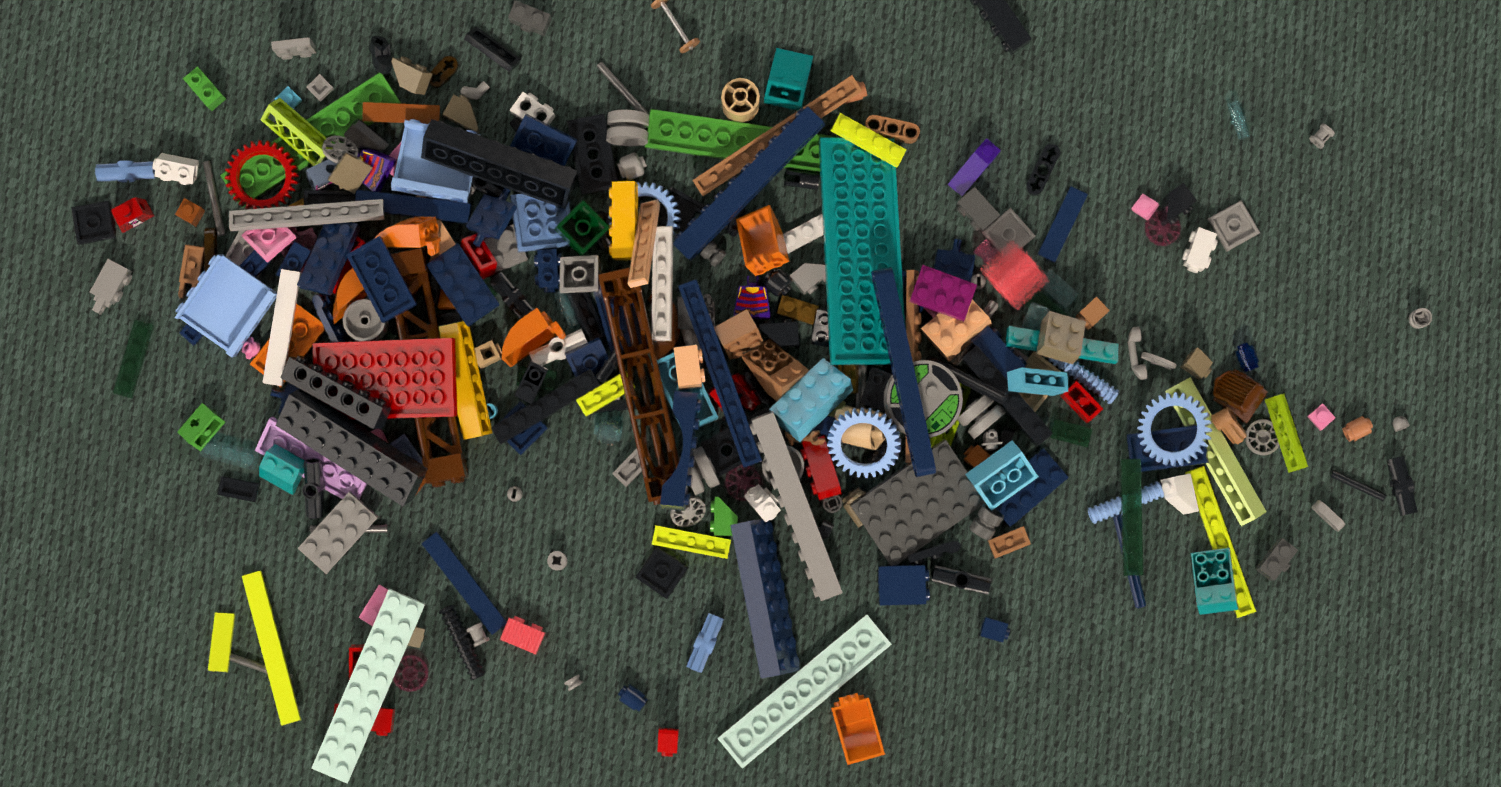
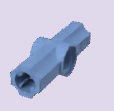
M118 161L114 164H96L95 168L97 181L127 182V180L134 182L139 179H156L153 162Z
M708 613L701 632L699 631L694 643V650L687 663L688 668L702 673L709 654L711 655L716 644V637L724 619Z

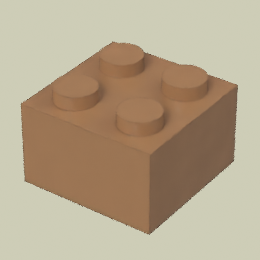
M748 310L714 327L716 335L730 360L741 357L744 352L758 348L763 343L759 330Z

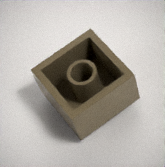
M1049 311L1041 322L1036 354L1073 364L1081 355L1086 321Z

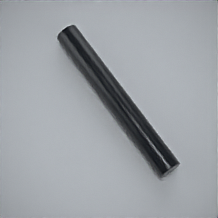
M1335 470L1330 475V477L1376 499L1384 501L1386 498V494Z

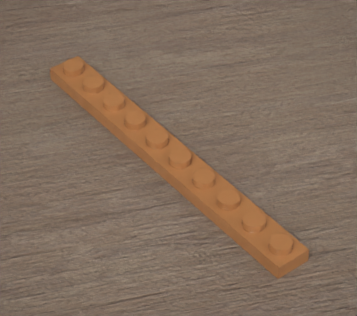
M851 75L803 108L805 109L808 106L821 119L862 92V89ZM797 112L693 179L692 181L701 195H706L741 172V169L747 163L751 164L756 159L755 155L761 149L765 150L769 146L768 142L775 135L778 137L783 132L781 129L787 122H793Z
M907 270L906 333L912 361L915 362L921 360V352L918 351L919 344L921 343V333L919 332L921 313H919V305L909 301L917 282L919 271ZM906 438V461H905V463H910V462H912V461H911L910 452H909V447H908L907 438Z

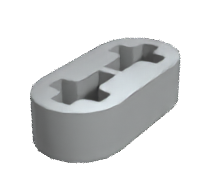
M1317 500L1312 506V509L1337 532L1345 526L1344 521L1322 501Z

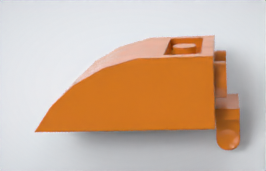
M770 205L736 219L745 266L755 276L764 274L766 271L789 262L784 236Z
M412 217L386 228L375 237L381 236L387 247L421 248L427 245L430 256L440 252L439 242L441 238L438 237L439 226L436 222V217Z
M353 268L346 273L340 282L333 305L334 324L344 316V312L350 304L357 300L365 299L368 296Z
M536 308L518 320L510 329L502 348V360L511 368L530 355L529 352L540 348L556 336L559 339H565L566 334L556 321L553 322L545 311L541 312Z
M858 693L840 697L839 701L834 703V707H831L847 765L885 755L869 697L864 698V695L858 696Z

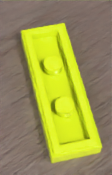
M621 375L615 376L576 399L586 417L625 394Z
M215 612L208 671H229L235 614Z

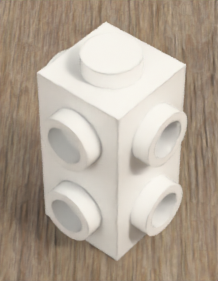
M161 153L158 158L154 159L153 170H155V177H159L163 181L174 180L179 181L183 185H190L197 179L199 160Z
M1200 227L1191 232L1188 242H1191L1190 247L1185 249L1182 257L1185 260L1183 266H1186L1188 271L1198 273V271L1202 272L1205 268L1209 267L1212 259L1209 257L1210 252L1215 250L1218 240L1215 239L1216 233Z
M758 484L756 487L750 488L744 496L765 522L774 519L777 513L781 511L777 506L778 500L767 487L763 489Z

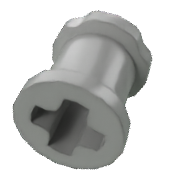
M1322 123L1314 136L1311 135L1309 140L1316 147L1322 149L1324 143L1330 137H1333L1335 133L1329 126Z
M482 622L466 629L472 636L474 647L490 640L484 633Z

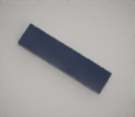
M1072 186L1069 188L1037 255L1055 263L1088 194Z

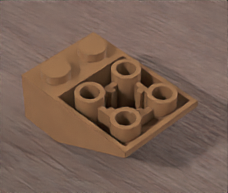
M770 339L761 343L758 348L742 355V359L765 392L776 401L810 371Z

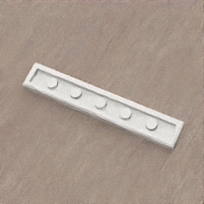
M672 226L657 227L652 266L653 341H672Z
M281 269L263 383L283 386L284 380L280 377L287 363L299 291L297 283L301 272Z

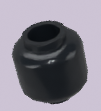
M775 268L772 269L764 278V286L774 296H780L781 294L785 296L792 289L790 286L792 278L781 268L777 270Z

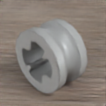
M579 674L564 683L568 685V691L584 683L583 680L579 679Z

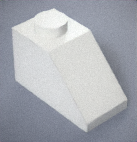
M1191 474L1161 480L1165 499L1183 515L1199 511Z

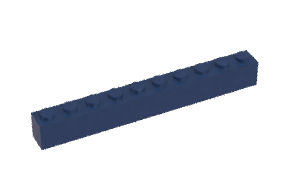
M808 106L805 109L801 108L796 113V118L793 122H787L781 129L783 132L778 137L776 135L772 137L768 142L769 146L765 150L761 149L755 155L756 159L751 164L747 163L741 169L742 173L738 177H733L727 185L729 187L725 191H719L714 197L715 201L711 205L707 204L700 211L702 214L697 219L694 217L687 224L688 228L684 232L680 231L674 237L675 241L672 244L690 261L825 126L824 121Z

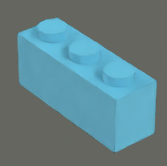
M1023 367L1007 372L1008 391L1049 396L1068 392L1067 372Z

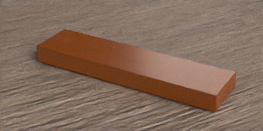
M363 102L362 121L404 123L405 120L415 119L423 124H429L431 119L439 121L440 105Z

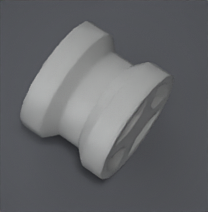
M554 551L548 556L547 563L553 570H562L567 565V557L563 552Z

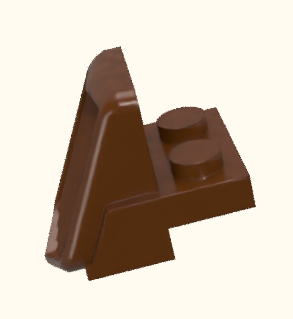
M1236 369L1228 370L1215 378L1213 401L1223 409L1229 406L1238 419L1248 423L1268 391L1248 375Z

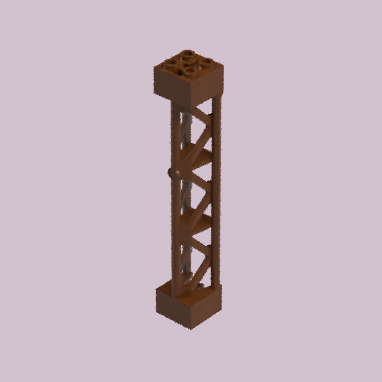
M420 248L391 254L404 280L414 279L409 287L413 297L416 296L421 286H423L430 322L427 325L408 311L395 317L399 339L440 338L429 281L430 271L426 265L428 264L426 252ZM407 320L412 321L427 331V333L410 336ZM455 416L448 417L453 446L430 431L437 417L415 418L423 466L428 468L425 474L426 484H430L432 487L445 486L447 481H451L453 484L465 482L464 478L469 476L465 455L462 454ZM430 440L453 455L433 458Z
M630 268L599 274L598 277L648 501H653L654 505L660 504L662 485L674 472L673 458L676 468L680 460L643 300L642 285L630 288L628 285ZM635 293H637V298H638L639 306H638L636 297H635V295H634ZM613 298H615V299H614V317H613L612 308H611V304H610V299H613ZM632 303L640 326V334L642 344L640 345L638 342V337L630 304ZM619 306H623L631 347H628L620 328ZM619 339L625 351L624 355L621 353ZM649 353H650V356H651L652 365H651V362H650V359H649V356H648ZM623 359H627V375ZM645 363L653 383L655 404H652L644 369ZM633 366L637 368L645 407L641 406L633 387ZM659 396H660L661 405H662V409H663V410L660 409ZM632 398H633V401H634V403H635V406H636V408H637V410H638L639 415H635ZM636 419H641V438ZM658 423H660L666 441L669 462L667 465L657 427ZM646 426H650L659 467H655L647 449ZM646 460L648 462V465L651 469L653 476H655L653 478H649Z

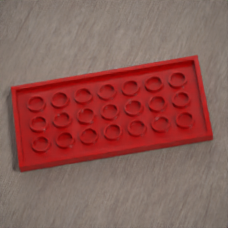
M455 338L313 343V364L322 366L324 368L323 371L327 373L337 374L342 381L346 380L355 384L354 387L358 390L363 389L370 392L371 397L385 400L386 405L391 407L388 418L457 416ZM367 404V406H366L367 412L369 411V405H368V404ZM332 407L333 409L337 410L338 412H340V413L343 414L344 416L348 417L349 419H354V418H352L351 416H349V415H347V414L341 412L340 410H338V409Z

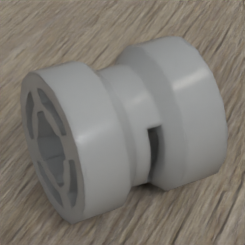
M1419 308L1411 312L1408 320L1413 328L1420 329L1431 323L1432 314L1426 308Z

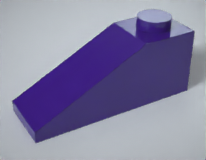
M986 138L948 185L962 197L995 160L1001 150Z

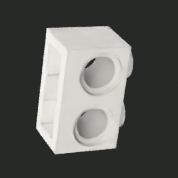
M522 92L510 109L511 114L518 117L521 121L526 113L534 118H537L541 113L546 114L547 117L542 122L548 125L555 118L554 109L546 103L542 105L537 102L538 98L531 93L527 95ZM524 103L531 104V108L527 111L522 110L521 106Z

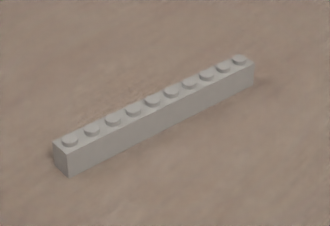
M770 411L752 418V424L749 425L753 436L756 434L758 436L759 442L756 444L760 454L763 452L765 454L766 460L763 461L767 472L771 471L773 475L770 481L773 489H778L780 496L777 499L780 507H785L787 514L784 517L787 525H792L794 532L791 535L794 543H799L801 548L798 551L801 561H806L808 568H805L808 580L812 579L815 586H812L815 598L819 597L823 601L842 594L843 592L774 412Z

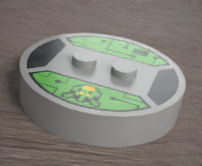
M929 360L915 361L913 365L929 438L946 432L958 419L962 409V390L955 375L942 364ZM892 374L884 391V408L888 418L892 419V424H896L897 429L906 434Z

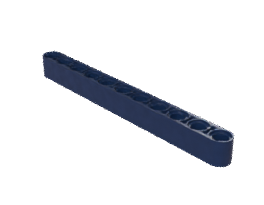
M891 267L873 270L871 272L914 474L916 477L936 474L933 452L894 273Z

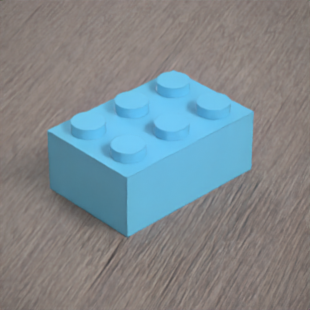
M1013 440L965 474L991 511L1039 477Z

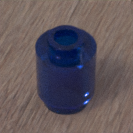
M1247 342L1238 345V350L1235 351V354L1244 372L1258 368L1259 359L1253 344L1249 345Z

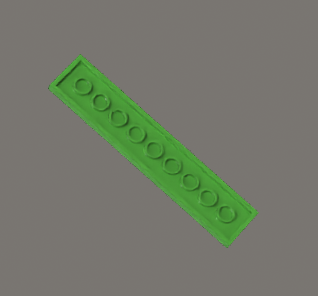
M378 73L308 118L307 121L326 138L337 135L345 137L344 133L357 118L362 120L363 102H401L384 76ZM363 121V122H364L365 124H367L368 126H370V125H372L373 123H375V122ZM281 137L270 143L271 146L274 142L277 143V149L282 146L285 148L284 153L288 151L291 154L289 158L295 160L291 165L298 167L293 172L297 173L311 164ZM297 139L298 144L304 148V142L301 139ZM312 151L313 157L316 160L319 159L320 156L315 151ZM269 155L251 157L244 163L240 171L242 189L247 195L255 199L285 181L283 166L277 159ZM227 172L220 175L225 184L231 182L225 179V176L230 175Z
M651 109L647 132H649L648 143L645 145V148L725 159L772 127ZM816 134L784 168L820 173L819 139L839 137Z

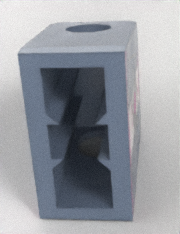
M328 159L306 170L307 180L313 190H326L335 185L328 181V177L331 175L329 172H333L338 163Z

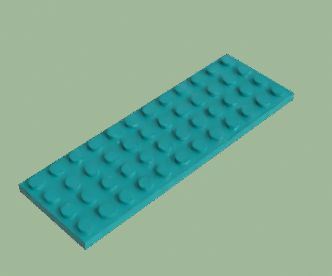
M820 138L819 157L830 365L890 364L871 272L883 268H892L905 324L896 167L844 138ZM887 138L888 140L894 142V138Z

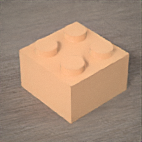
M697 345L675 347L674 355L679 390L702 387V382H705L704 369H700L699 363H703L702 350H698Z

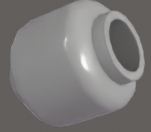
M635 152L621 157L620 163L617 164L622 177H626L627 180L642 176L644 174V167H647L643 156L639 157Z

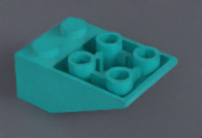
M776 48L764 103L797 111L800 110L805 96L813 56Z
M1230 548L1191 553L1199 614L1239 610Z

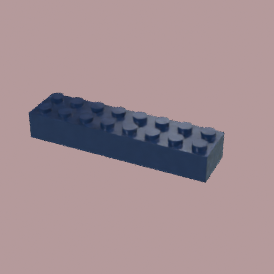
M763 519L730 525L760 677L762 679L799 671L800 660L796 652V641L793 637L792 621L789 617L788 601L785 597L784 582L780 572L781 565L778 561L777 545L773 537V526L770 520L765 522Z

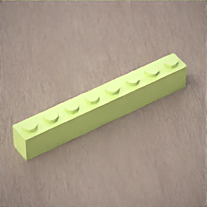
M1191 377L1165 391L1172 398L1174 392L1178 393L1179 398L1182 393H1185L1186 400L1189 396H1192L1194 398L1193 402L1196 400L1200 402L1198 407L1204 406L1206 408L1202 413H1209L1210 416L1205 420L1212 421V414ZM1174 406L1185 427L1197 425L1193 414L1189 410L1180 406ZM1212 422V424L1206 426L1212 429V432L1206 433V435L1211 437V440H1206L1209 461L1206 465L1242 526L1266 513V510L1221 430L1219 431Z

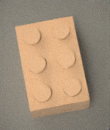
M972 299L964 322L938 313L921 329L924 336L950 362L971 343V340L987 326L990 327L992 323L989 316Z

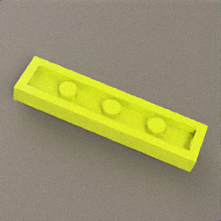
M842 113L838 115L830 130L896 168L906 152L905 148Z
M656 525L652 545L728 559L731 544L730 539Z

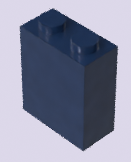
M925 565L878 567L879 606L926 604V600H930V591L926 589V581H929V569H925Z

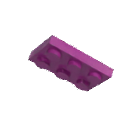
M922 265L909 302L964 322L977 284Z

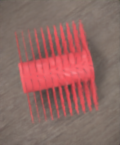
M1014 246L1013 249L1009 247L1013 253L1008 251L1007 256L1004 257L1005 259L998 257V263L993 265L992 268L990 266L988 269L985 268L988 273L983 272L987 275L993 287L1002 295V298L1004 297L1015 303L1016 301L1014 300L1018 302L1024 301L1022 299L1025 297L1023 293H1029L1030 288L1034 290L1032 287L1038 286L1036 284L1039 282L1038 280L1042 276L1045 278V276L1041 273L1036 263L1025 254L1024 250L1022 251Z

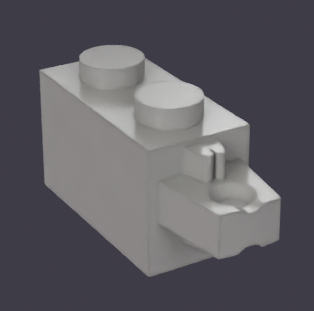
M107 259L90 290V293L95 295L93 300L96 301L92 311L102 315L106 307L110 308L112 304L114 305L121 300L124 286H127L132 279L131 270Z

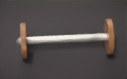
M655 0L651 4L652 9L662 6L686 43L679 51L686 53L689 50H693L700 43L699 38L689 41L665 4L669 0Z

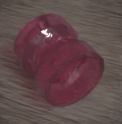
M985 239L973 253L976 256H980L987 265L990 263V260L992 261L999 254V251L993 248L990 242Z

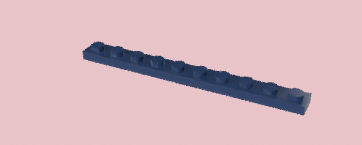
M697 279L679 285L678 287L743 468L762 462Z

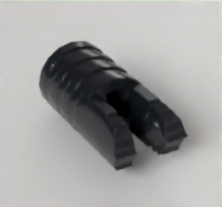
M786 169L788 175H800V182L787 180L784 181V186L818 190L820 173Z

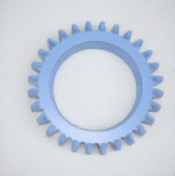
M637 182L638 197L650 196L658 199L667 211L668 221L666 226L679 229L680 226L675 224V222L681 221V218L675 215L681 212L679 209H674L678 206L677 202H672L675 197L673 195L668 196L669 191L667 189L663 191L661 185L656 189V184L653 182L650 188L647 182H644L643 187Z
M1174 392L1173 398L1169 393H1166V399L1159 395V402H1156L1154 399L1151 400L1153 407L1146 405L1148 413L1141 412L1145 419L1138 420L1143 423V426L1137 427L1138 430L1143 431V433L1138 435L1139 438H1144L1140 445H1147L1144 451L1146 453L1151 451L1149 455L1151 458L1157 456L1156 461L1158 463L1162 459L1164 465H1168L1170 461L1171 466H1175L1176 461H1178L1179 465L1183 466L1184 459L1187 463H1191L1190 456L1198 459L1196 452L1204 453L1200 447H1208L1204 440H1211V437L1206 435V433L1212 432V429L1206 426L1212 424V421L1205 420L1210 415L1209 413H1202L1206 408L1204 406L1198 407L1200 402L1198 400L1193 402L1194 398L1192 396H1189L1186 400L1185 393H1182L1180 398L1177 392ZM1169 406H1180L1189 410L1197 423V434L1194 441L1186 449L1178 452H1169L1161 449L1154 442L1151 435V424L1154 417L1160 410Z
M861 407L860 413H858L856 408H853L852 415L849 411H845V417L839 415L838 420L833 422V426L829 430L827 446L831 447L829 448V454H833L832 461L838 460L837 467L844 465L842 471L850 469L849 475H852L855 471L857 472V477H860L861 473H864L865 478H868L869 473L876 477V471L882 475L884 469L889 471L890 465L894 466L895 459L899 458L898 452L901 451V439L899 438L900 432L896 431L897 425L890 426L892 419L885 421L886 414L879 417V410L872 414V409L869 408L867 413H865L864 408ZM858 423H868L879 428L887 440V450L884 457L870 464L858 463L848 458L841 448V438L845 430Z

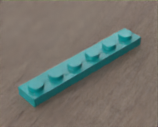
M1009 326L1006 334V346L1037 351L1040 331ZM1083 338L1079 358L1116 364L1118 362V344Z

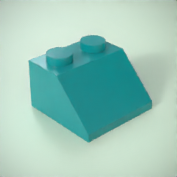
M274 444L266 451L259 466V476L293 495L304 474L305 460Z

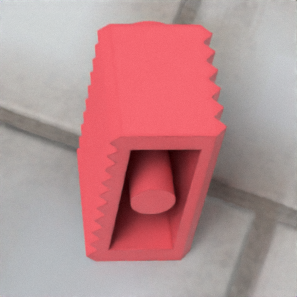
M514 616L513 619L509 618L500 640L537 654L546 634L542 631L543 627L534 623L531 626L524 624L525 620Z

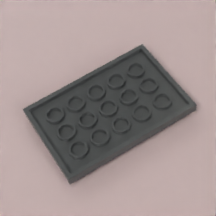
M945 439L932 447L936 474L916 477L912 462H910L850 504L890 566H896L905 560L908 555L915 553L985 504L965 475L967 471Z

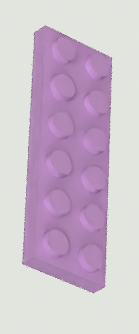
M274 417L269 418L255 449L256 452L265 455L266 451L276 444L303 460L319 459L322 461V480L325 483V490L341 499L349 491L357 498H361L367 483L275 426L278 419Z

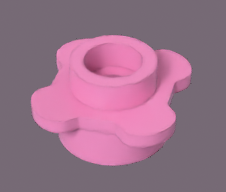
M249 337L243 344L242 353H245L246 359L256 357L260 351V345L258 342H254L253 337Z

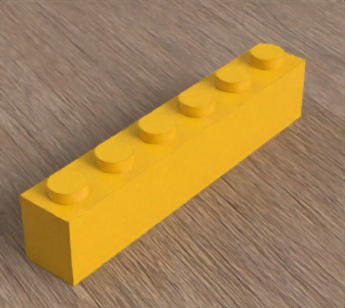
M464 321L439 326L440 338H455L457 415L463 440L492 434L470 327Z

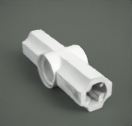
M582 329L567 335L565 339L553 338L549 344L533 350L529 354L533 362L543 366L556 359H565V353L588 342ZM558 346H563L560 351H555Z

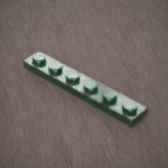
M1120 459L1123 575H1144L1141 459Z

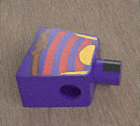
M363 149L361 154L358 153L357 158L360 157L362 161L368 163L373 168L362 183L373 192L381 191L397 159L373 149Z
M749 275L747 276V286H739L734 316L748 310L752 319H770L766 287L758 286L759 276Z

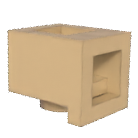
M492 340L474 348L480 369H484L486 366L501 360L502 350L499 344H494ZM488 351L492 352L491 358H486L485 356Z

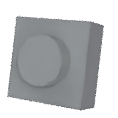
M321 74L306 86L320 102L334 89Z

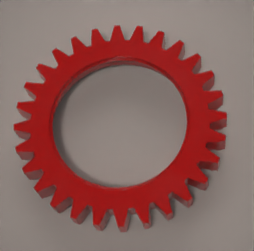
M261 140L258 141L257 146L251 141V148L244 144V151L237 149L239 156L232 154L231 156L235 161L227 162L232 168L225 169L227 173H230V175L225 176V179L231 181L226 184V187L232 188L228 193L235 195L233 200L235 202L240 200L238 205L241 207L246 204V210L251 209L252 206L253 209H259V207L260 209L266 207L273 208V205L280 207L279 202L286 205L287 203L284 198L291 199L292 196L289 194V191L296 192L292 185H298V182L293 178L299 177L298 173L293 172L298 167L291 165L295 162L293 158H289L291 154L288 151L284 153L285 148L282 146L277 149L278 144L275 142L271 146L268 140L265 145H263ZM256 155L274 157L281 163L285 171V182L281 191L274 197L265 200L250 197L244 192L240 184L242 166L248 159Z

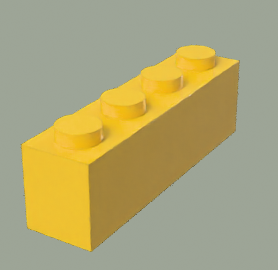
M635 181L612 182V187H609V197L612 199V206H609V216L612 218V225L609 226V235L612 237V244L609 245V254L616 261L631 260L638 222V184Z

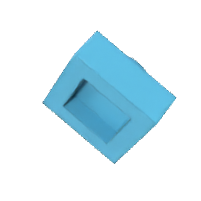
M289 86L275 98V100L281 98L293 109L302 101Z

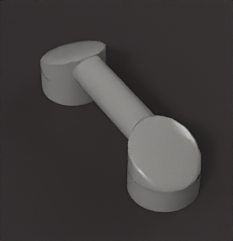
M1139 326L1132 327L1127 343L1131 369L1140 380L1147 379L1145 364H1138L1135 342L1141 341V331Z

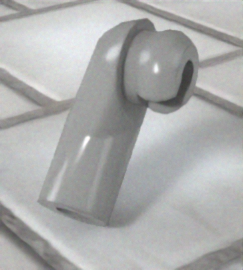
M482 81L477 88L462 87L461 94L468 99L477 100L490 87Z

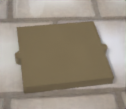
M346 152L328 177V181L338 185L340 189L344 188L355 194L373 167L362 161L360 157L356 158Z

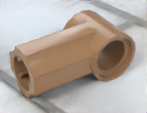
M1229 406L1211 415L1214 426L1219 431L1222 430L1232 444H1239L1247 437V433L1238 423L1235 413Z

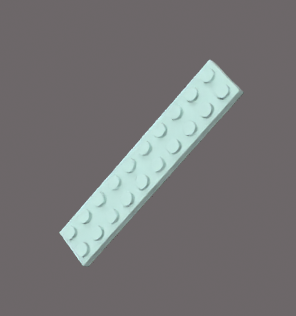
M392 589L388 590L311 769L348 784L425 603Z
M866 614L719 736L718 740L740 767L744 768L892 644Z

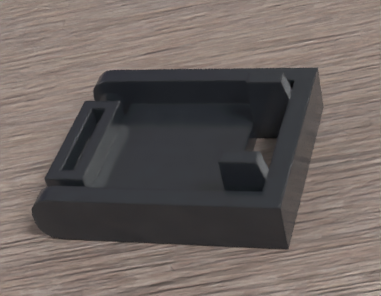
M670 186L669 191L675 194L672 202L678 203V206L674 209H679L681 212L675 215L681 218V221L675 222L680 228L673 229L678 234L680 231L684 232L688 228L687 224L691 221L695 212L700 215L702 214L700 211L706 205ZM660 203L659 216L662 218H658V224L666 226L668 221L667 211L664 205Z

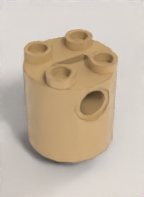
M737 78L728 82L722 90L721 96L723 113L728 119L735 122L745 123L753 119L759 111L760 103L759 91L755 84L744 78Z
M846 405L842 409L838 408L835 412V419L838 420L839 415L845 417V411H849L852 415V410L855 407ZM879 412V417H881L884 413ZM858 423L845 430L841 443L877 450L886 437L876 426L868 423Z

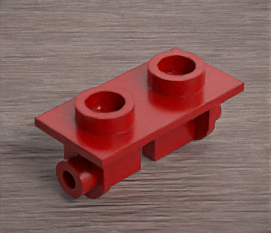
M737 373L732 376L738 395L740 393L743 395L740 401L746 410L753 411L757 405L761 404L755 395L756 390L751 389L744 380L745 377Z

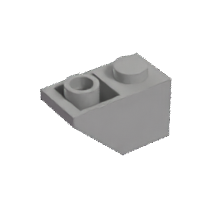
M804 263L790 277L804 295L807 292L812 294L818 289L817 284L822 280L826 282L825 265Z

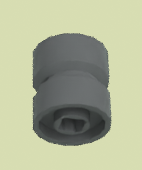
M983 504L977 513L979 518H974L969 528L979 537L991 540L995 533V527L1000 525L1004 515L997 509L991 511L987 504Z

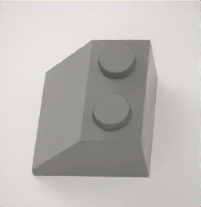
M599 256L560 257V293L599 291L600 282L598 275L601 274Z

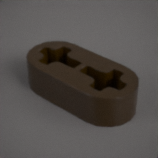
M444 57L430 72L432 77L434 75L439 76L441 72L443 73L440 76L441 81L439 83L437 81L433 83L434 79L431 77L429 83L432 87H442L456 73L459 65L454 57ZM453 61L454 68H448L446 71H443L447 67L445 63Z

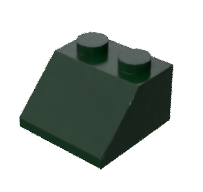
M584 200L555 227V231L580 256H583L610 229Z

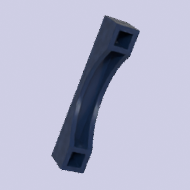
M674 391L672 411L682 429L683 450L676 470L662 485L660 500L662 509L685 511L686 505L689 506L690 494L687 493L688 486H692L693 475H690L691 467L694 468L695 456H692L693 448L696 449L697 447L695 430H699L700 418H697V414L702 408V400L699 399L698 393Z

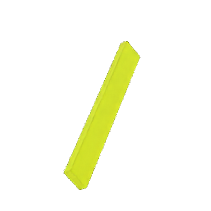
M1202 466L1187 471L1185 474H1191L1199 513L1212 549L1230 548L1239 609L1234 610L1235 614L1239 618L1254 613L1256 609L1205 467Z
M262 571L244 575L242 579L281 725L299 721L301 717Z

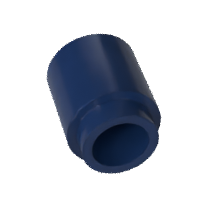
M630 684L628 687L624 685L618 693L620 696L619 701L632 710L636 709L638 712L648 700L644 697L645 694Z

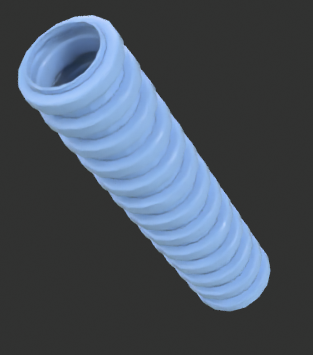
M1052 358L1048 359V362H1053V365H1057L1059 370L1063 369V372H1067L1069 377L1073 376L1074 380L1077 379L1079 384L1083 383V386H1087L1088 390H1093L1092 393H1097L1098 397H1103L1102 400H1107L1108 404L1112 403L1119 394L1118 389L1115 390L1114 386L1110 387L1108 382L1105 383L1104 379L1100 380L1098 375L1095 376L1094 372L1090 373L1089 369H1085L1084 365L1080 366L1079 362L1069 364Z
M1156 481L1154 485L1151 483L1148 487L1144 486L1143 489L1138 488V491L1133 490V493L1128 492L1127 495L1117 496L1115 500L1112 498L1110 502L1105 501V504L1099 503V506L1094 505V508H1088V515L1092 523L1096 524L1098 520L1101 522L1103 519H1108L1109 516L1114 517V514L1119 515V512L1124 513L1125 510L1129 511L1130 508L1135 509L1137 505L1140 507L1142 503L1147 504V501L1158 500V497H1164L1162 486Z

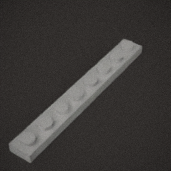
M383 199L229 211L230 231L384 220Z

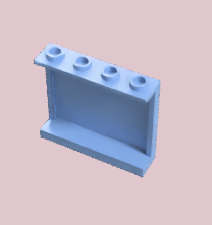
M415 119L405 120L395 174L391 182L392 190L445 201L468 203L473 176L422 159L423 136L429 124H423ZM467 130V132L477 134L475 131Z
M218 254L217 256L214 255L209 261L208 265L210 267L206 272L203 271L198 277L199 283L197 286L189 290L186 295L188 297L186 302H182L178 306L175 318L183 320L223 348L230 357H236L243 344L248 340L277 298V292L223 254Z

